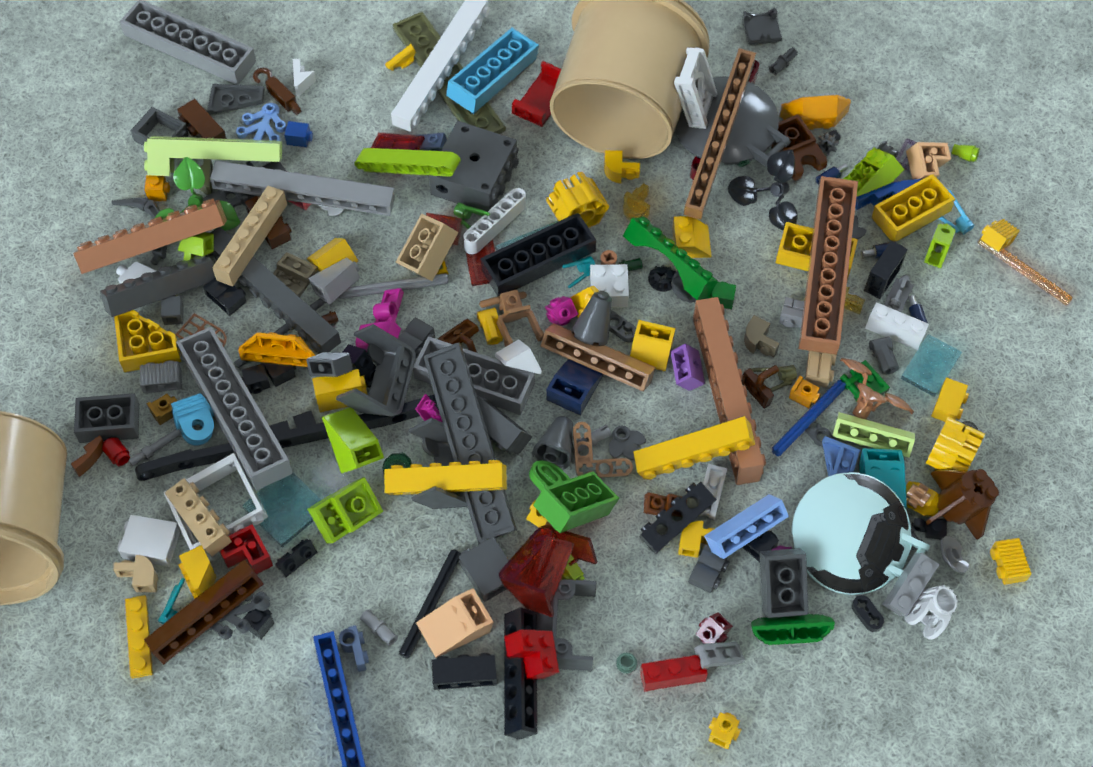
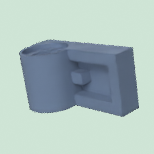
M444 133L413 135L409 150L441 151L447 141V137Z
M356 625L348 627L339 634L341 648L347 653L354 652L358 672L366 671L365 664L369 663L367 651H362L361 644H365L362 631L358 632ZM348 638L354 639V641L350 644L344 643V641Z

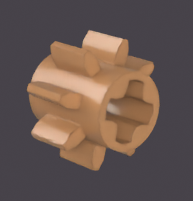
M922 483L919 486L913 484L906 494V497L909 498L907 504L914 508L918 505L923 507L931 496L927 493L929 488Z

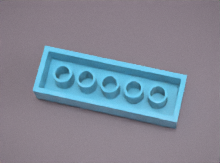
M514 28L509 29L448 81L446 96L474 114L536 60L539 45Z

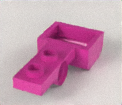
M402 289L385 290L381 303L373 306L375 323L360 325L359 330L374 324L398 339L401 328L395 321L404 294ZM356 337V347L365 349L367 352L368 344Z

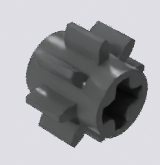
M826 132L825 137L820 135L818 139L821 142L817 143L822 152L827 153V156H829L831 150L836 152L837 148L835 146L839 144V141L835 140L836 135H829L828 132Z

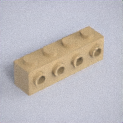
M183 478L167 490L165 494L203 548L213 557L232 542L228 537L230 531L223 523L220 525L217 522L220 519L213 509L209 511L207 507L210 504L203 495L199 497L197 494L200 491L193 482L189 484Z

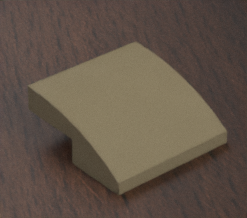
M286 252L277 262V269L273 274L300 297L310 284L308 278L316 274L318 266Z

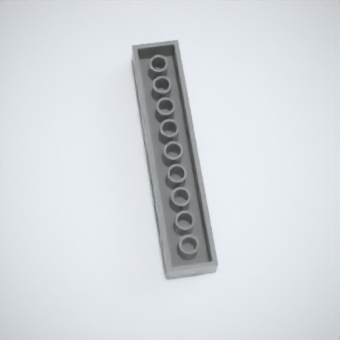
M212 326L177 341L182 359L202 395L208 401L218 424L255 490L257 491L293 474L289 459Z

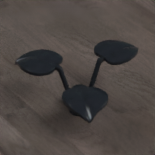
M793 150L777 152L769 157L767 170L770 175L775 176L774 180L777 181L770 187L754 189L755 182L749 176L736 177L728 185L730 196L742 206L749 205L754 201V192L771 191L772 195L779 197L776 201V207H772L769 210V219L775 227L783 231L786 222L797 223V210L795 206L788 201L780 203L784 195L789 192L788 181L794 174L795 158Z

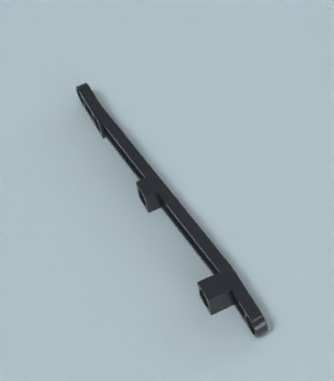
M433 394L428 396L432 401H434L435 406L439 410L435 395ZM422 398L404 402L402 412L395 416L365 413L358 416L369 429L396 424L419 417L420 415L415 408ZM287 420L269 425L282 448L329 438L324 422L295 429L289 428ZM230 443L194 451L189 449L136 466L135 472L139 481H146L172 472L216 463L235 452Z

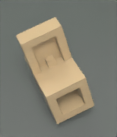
M136 555L135 562L129 560L114 562L113 570L117 577H133L132 586L135 592H157L158 575L148 558Z

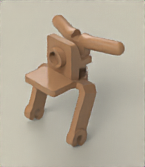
M518 290L504 292L500 296L482 300L479 303L481 308L499 304V310L504 311V314L500 315L497 320V326L503 337L505 347L513 343L504 323L517 321L524 317L528 318L537 341L539 342L543 339L544 332L540 329L533 311L530 310V305L522 306L521 299L527 297L524 291L518 292Z

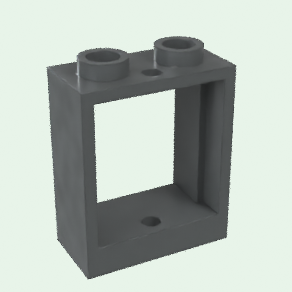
M151 107L130 130L133 140L143 146L144 142H147L149 138L147 135L158 123L175 131L171 137H188L189 135L186 123L154 107Z

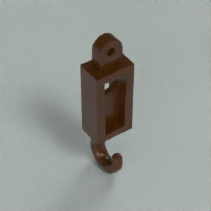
M265 67L258 68L253 74L254 81L260 83L261 80L258 78V75L261 73L267 74L268 79L265 81L267 92L287 112L292 111L296 115L300 114L302 111L296 103L295 96L272 75L271 70Z

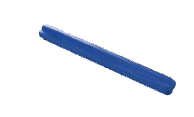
M837 380L772 447V453L776 456H781L845 390V382Z

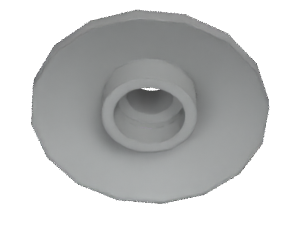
M951 536L943 537L940 545L944 562L950 565L956 572L965 573L969 568V564L962 559V545Z

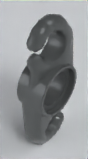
M820 423L816 424V428L808 427L805 430L814 443L822 448L823 444L817 438L818 434L822 433L836 440L830 430L822 427Z

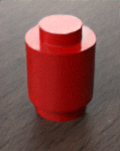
M108 438L103 443L102 450L113 464L120 467L128 462L130 459L129 451L119 438Z

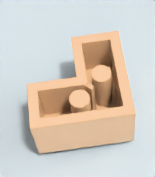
M917 142L906 151L912 180L924 179L931 174H934L937 178L940 176L938 167L951 160L948 143Z

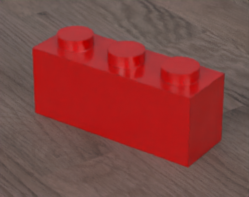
M699 655L641 664L640 675L644 692L706 682L707 668L702 669Z

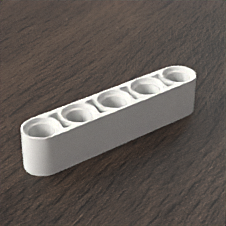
M512 189L488 211L490 213L489 216L483 215L464 233V250L466 253H478L526 208V192L523 189Z

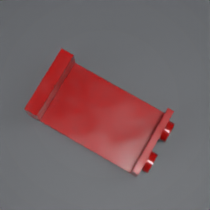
M542 61L541 73L521 100L514 99L512 102V114L543 127L551 115L550 100L561 69L553 64Z

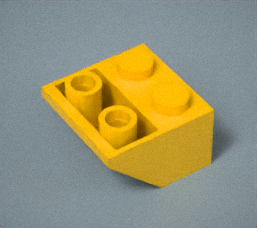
M638 320L630 356L656 367L657 370L666 371L676 328Z
M202 545L179 555L182 563L178 565L194 599L212 586L217 578Z

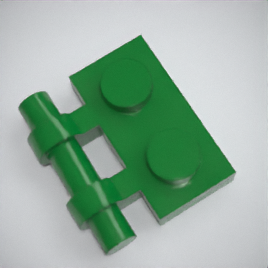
M866 360L861 362L872 372L871 376L868 375L866 385L881 395L888 392L890 387ZM851 369V378L843 374L839 379L845 382V389H849L857 401L860 391L855 384L863 383L864 377L861 373Z

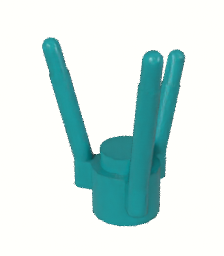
M592 256L562 266L563 268L577 266L579 272L584 273L569 284L568 288L573 287L585 277L590 276V265H595Z
M181 578L179 584L174 586L164 611L158 618L161 624H164L178 613L172 607L185 578Z

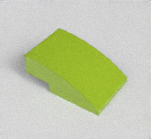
M362 477L309 507L308 511L325 542L334 543L381 514L383 509L366 478Z

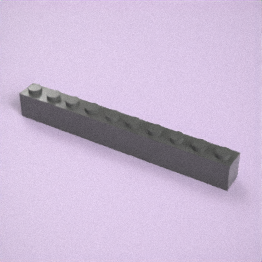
M221 227L211 232L214 234V252L208 255H213L216 261L232 239ZM254 256L238 278L240 284L243 287L247 286L255 298L259 297L264 306L268 309L271 308L279 319L285 320L286 325L291 330L295 329L299 337L303 341L307 340L315 352L328 353L341 343L339 332Z

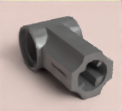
M887 336L870 340L869 349L873 351L872 356L876 357L882 374L887 375L898 371L899 366L893 353L891 338Z

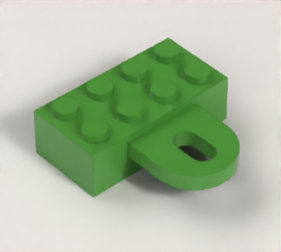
M543 460L536 461L529 470L531 481L541 491L533 506L559 533L608 516L619 500V497L593 471L570 478L557 465Z

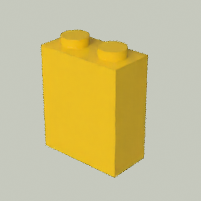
M358 369L338 377L312 378L320 413L349 407L336 400V397L355 388L367 395L364 376H360Z

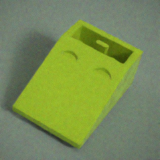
M874 147L867 152L861 162L856 164L854 169L843 179L858 181V197L892 183L904 171V168L893 155Z
M351 407L322 417L341 473L360 468L384 458L378 439Z

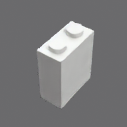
M130 515L129 521H126L124 525L123 539L118 543V552L122 559L135 561V556L141 555L148 558L152 564L170 567L181 529L177 522Z

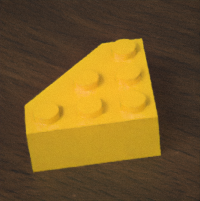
M134 310L114 316L119 362L124 373L140 370V366H144L147 363L160 364L170 360L181 362V355L176 343L177 338L174 333L164 330L160 325L140 316Z

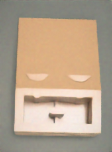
M474 588L455 596L416 622L435 658L490 633L494 623Z

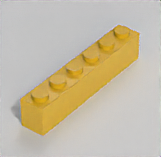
M744 416L633 451L637 473L643 479H653L656 475L669 474L682 467L689 468L695 463L708 462L714 457L727 456L737 450H747L750 446L755 445L751 423Z
M489 460L488 464H481L480 461H469V465H461V462H450L449 466H442L441 463H431L430 467H422V464H411L410 468H403L402 465H392L391 469H384L385 493L388 495L419 494L435 486L448 492L507 490L506 465L500 463V460Z

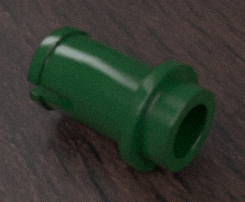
M641 258L627 261L623 259L621 262H618V264H627L628 271L643 268Z

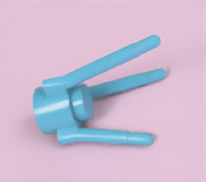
M948 190L951 193V195L955 198L952 191ZM955 198L954 204L961 214L955 221L956 226L944 217L938 219L945 224L951 225L956 230V233L961 231L962 234L971 231L975 225L966 216Z

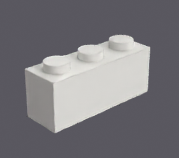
M876 302L865 329L885 337L889 336L894 341L918 350L929 324Z

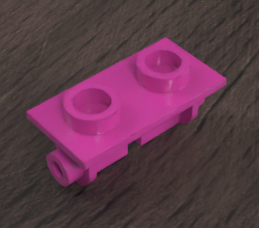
M425 394L415 408L424 421L433 418L442 422L440 412L435 406L434 401Z

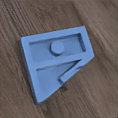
M825 436L822 439L828 477L840 473H853L860 449Z

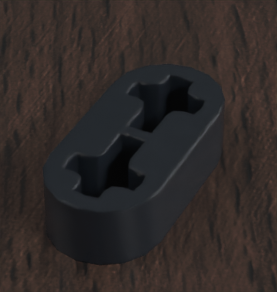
M857 596L852 603L853 612L867 630L871 632L879 631L884 624L883 616L867 596ZM859 602L866 604L865 610L862 607H857ZM871 618L878 620L877 626L876 624H870Z

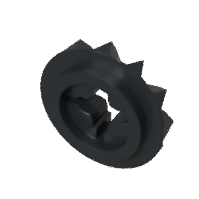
M655 266L653 270H650L648 276L649 284L655 290L669 291L672 289L671 281L676 271H673L671 266ZM666 274V278L660 281V276Z

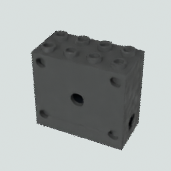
M457 121L441 151L456 153L460 157L461 162L450 177L429 175L430 193L433 196L457 204L461 202L467 206L488 212L499 202L498 198L504 194L506 182L511 180L513 168L516 169L519 159L517 155L519 148L517 147V140Z

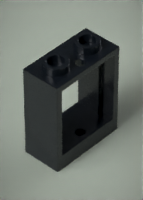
M891 241L871 269L864 291L881 299L901 270L908 249L901 244Z

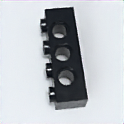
M701 481L697 485L693 482L685 490L687 492L682 498L680 496L676 497L670 503L672 507L668 511L663 509L655 516L657 520L653 524L648 522L640 529L643 533L639 537L654 554H657L717 500ZM690 498L694 499L696 501L697 506L695 508H689L686 504V500ZM672 512H679L682 516L681 521H674L671 517ZM658 525L666 527L667 533L665 535H660L657 532L656 527Z

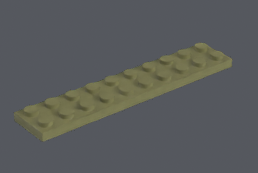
M422 11L392 24L393 30L405 47L410 44L413 45L416 51L414 59L420 68L441 38ZM459 62L456 65L454 64L450 76L445 78L442 88L438 89L437 92L456 119L498 134L505 132L506 126L488 102L473 114L446 96L448 81L463 69Z

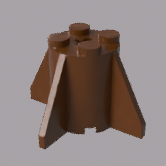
M983 469L970 471L934 470L931 475L942 490L938 495L939 502L937 503V508L939 512L928 519L926 523L930 524L943 516L949 522L953 521L959 525L965 523L976 540L983 537L991 506L999 495V490L993 480Z

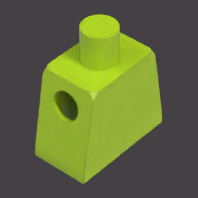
M938 224L924 263L938 268L942 267L956 231L951 225ZM937 245L942 247L941 253L935 251Z

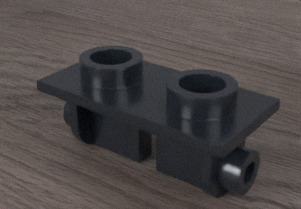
M310 539L301 540L300 543L291 549L292 554L287 552L277 559L275 566L282 571L285 577L295 572L301 565L318 553Z

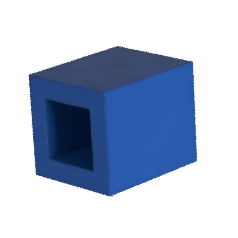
M288 121L284 134L286 145L307 148L308 142H311L313 138V132L310 131L309 124Z

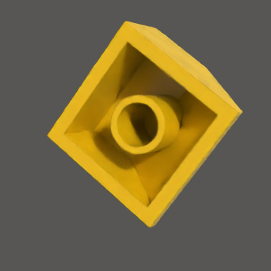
M674 216L672 232L675 245L684 249L691 258H711L708 225L693 217Z

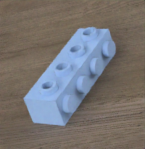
M768 494L706 534L705 538L711 552L725 559L788 518L789 515L783 501Z

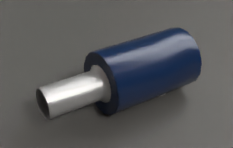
M846 164L838 168L833 166L816 176V183L819 185L821 176L839 179L841 177L840 173L847 170L848 166Z
M890 242L873 245L872 249L861 252L862 257L874 255L875 258H880Z
M914 295L909 296L911 306L908 310L910 316L928 323L922 305L917 304Z

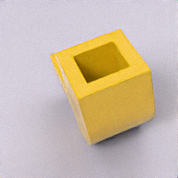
M605 150L604 173L608 179L615 183H621L622 178L632 180L639 178L640 163L622 162V151Z
M704 521L690 523L681 533L678 555L698 558L700 543L708 544L705 535L715 528L703 529Z

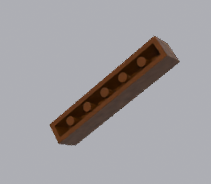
M244 559L146 637L144 641L151 652L164 665L258 590L264 583Z

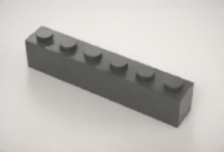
M196 255L188 261L182 260L177 262L176 265L161 267L159 271L144 273L141 277L127 279L118 285H109L100 291L105 311L111 317L207 284L215 278L212 268L213 261L208 256Z

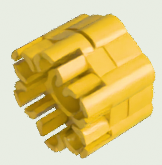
M577 172L579 180L574 174L570 177V181L567 178L557 181L554 184V191L546 198V202L558 222L579 213L588 228L600 223L609 209V204L594 180L586 177L584 172Z
M948 417L925 464L936 469L968 471L985 433Z

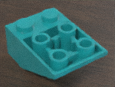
M862 448L859 461L860 473L874 477L886 484L895 492L906 508L905 463L902 450Z

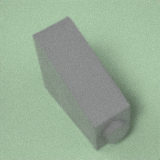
M346 257L308 279L315 294L329 305L360 279L358 274L359 267L355 261L352 262Z

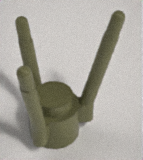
M794 365L778 367V377L784 382L770 388L772 392L784 386L792 385V380L797 379V371ZM768 367V368H750V369H751L753 372H764L765 370L769 369L770 367Z

